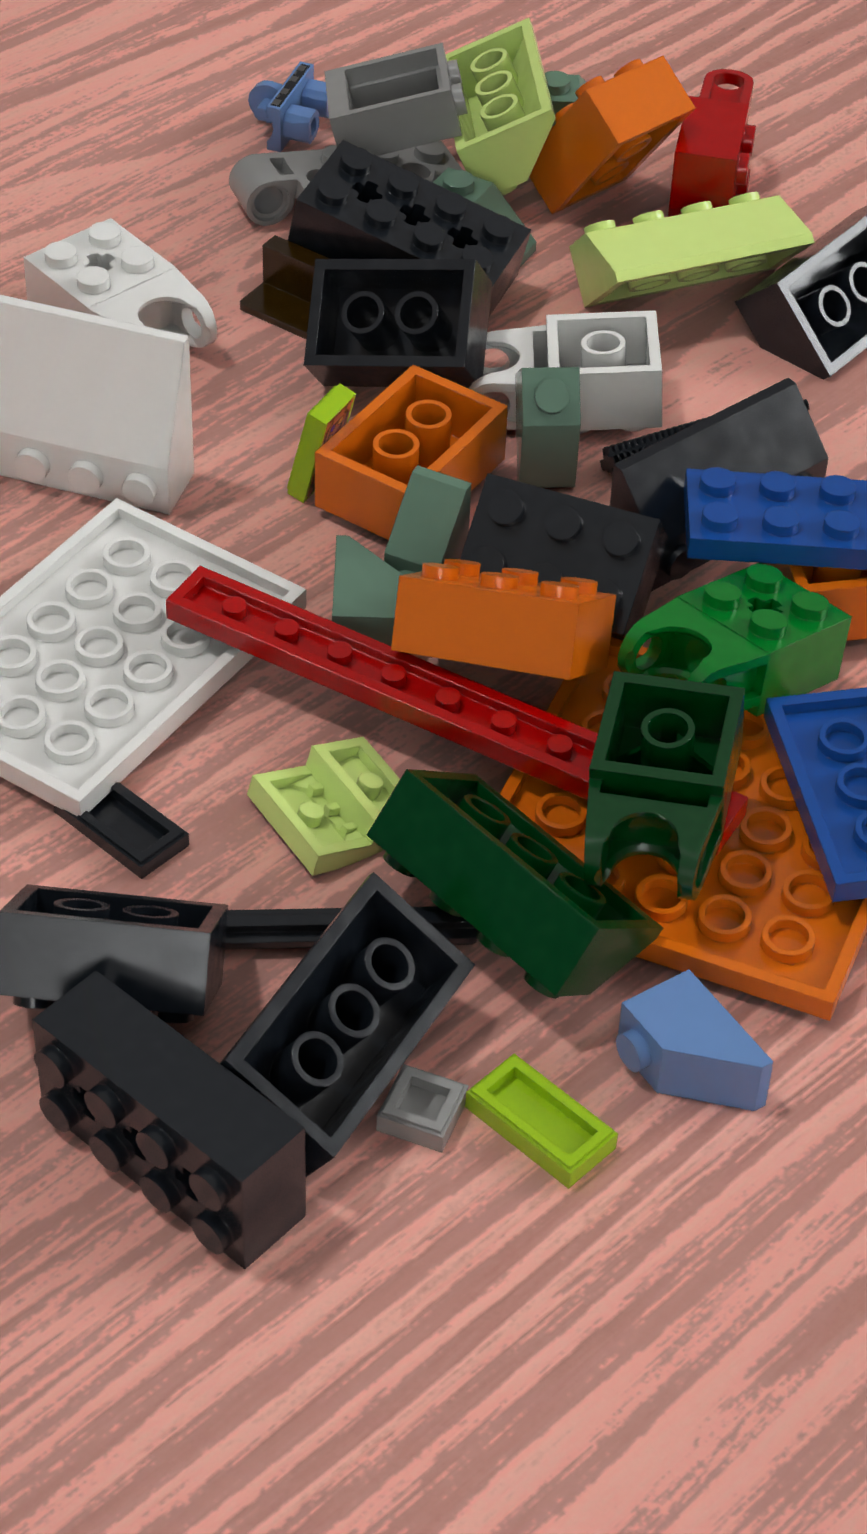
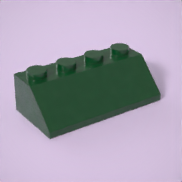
M406 769L367 833L371 840L386 851L383 858L388 865L406 876L416 877L431 890L429 898L436 906L453 916L463 917L478 930L476 938L484 947L497 955L510 957L526 971L524 974L525 981L533 989L550 998L590 995L655 941L663 930L660 924L607 881L601 887L585 885L584 862L476 774Z

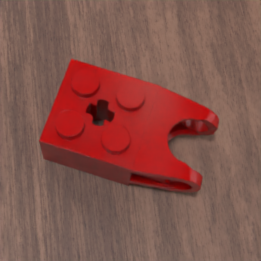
M732 69L713 70L706 74L700 96H689L696 109L681 124L674 154L668 217L680 215L683 207L703 201H711L713 208L729 205V199L748 192L751 171L749 169L750 157H752L756 125L748 124L754 85L753 78L748 74ZM732 84L739 88L729 90L723 89L718 85Z

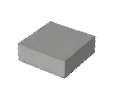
M403 1064L377 1114L376 1131L442 1153L465 1107L466 1091H468L469 1085Z

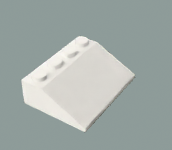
M0 295V476L108 501L118 498L134 507L170 515L194 474L189 336Z

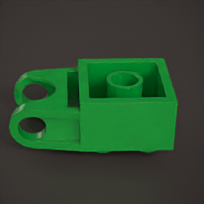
M757 563L679 595L677 598L641 618L631 627L621 644L618 653V667L621 672L745 688L744 710L757 717L764 714L766 698L807 694L838 679L852 616L830 604L823 595L810 592L786 578L779 569L771 565ZM651 638L646 653L636 659L641 646Z

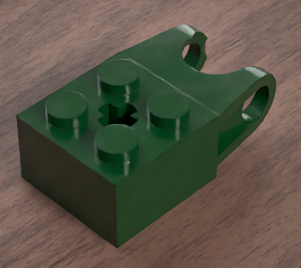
M614 671L589 767L584 849L585 885L601 887L610 877L614 867L622 860L635 855H652L665 860L675 870L678 887L677 898L696 900L723 836L743 742L745 688Z

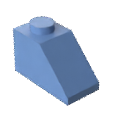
M690 969L622 1002L619 1030L616 1037L617 1051L626 1067L632 1072H639L657 1093L756 1111L766 1105L773 1068L772 1059Z

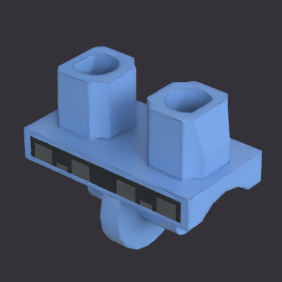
M300 61L283 85L274 81L263 80L257 83L249 93L248 102L254 116L260 121L272 123L273 132L267 141L268 150L281 152L290 139L311 144L317 135L319 116L329 119L326 82L314 80V64Z

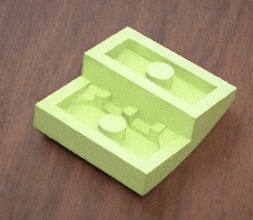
M363 736L312 745L305 766L253 775L247 796L309 873L314 876L352 865L383 851L380 846L367 836V833L400 778Z

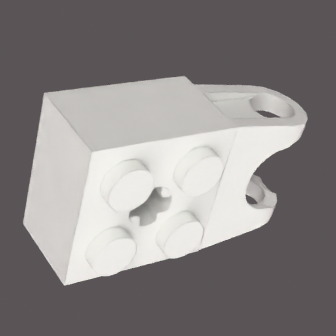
M112 218L95 223L83 231L60 241L50 243L45 248L23 257L28 301L188 335L189 346L202 348L214 343L217 339L216 320L205 297L174 265ZM192 311L197 316L200 325L194 320Z
M656 310L546 315V325L487 332L486 350L492 348L499 349L506 353L508 361L502 367H484L483 376L475 380L469 389L482 395L489 392H501L508 397L507 430H516L515 374L521 368L580 367V434L590 430L622 429L634 432L645 428L662 427V364Z

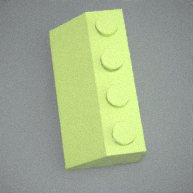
M526 18L446 54L447 61L457 59L468 114L459 116L462 136L454 137L457 154L467 172L475 177L493 182L502 195L512 192L519 184L528 181L556 119L530 18Z
M749 192L729 199V205L716 208L712 207L711 201H703L683 207L680 215L664 217L663 211L657 210L638 215L632 219L633 224L616 227L614 220L596 222L584 228L585 234L570 245L569 248L584 308L773 270L814 244L813 234L780 195L760 199L759 192Z

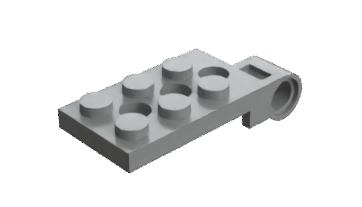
M442 141L378 155V157L405 170H409L430 182H434L448 167L455 170H463ZM331 145L318 150L248 155L239 160L232 168L229 175L230 188L251 221L263 226L276 224L289 214L293 208L295 198L299 197L336 150L337 146Z

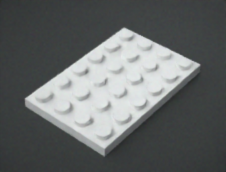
M118 498L114 499L0 596V777L76 816H81L85 811L90 812L111 792V787L116 782L120 783L254 657L251 654L167 619L166 599L199 566H203L302 609L306 608V589Z

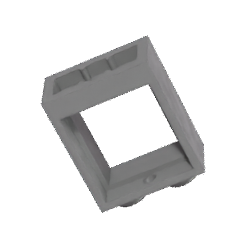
M443 43L324 71L329 120L337 147L344 140L378 156L462 136L459 116L468 114L457 59L447 61Z

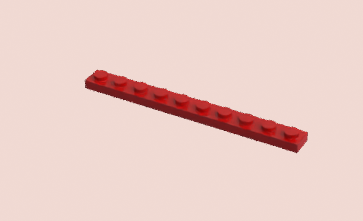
M199 566L166 599L167 619L588 800L589 767L598 733L405 652L393 651L390 645L203 566ZM733 790L722 840L715 854L716 856L746 815L748 797Z

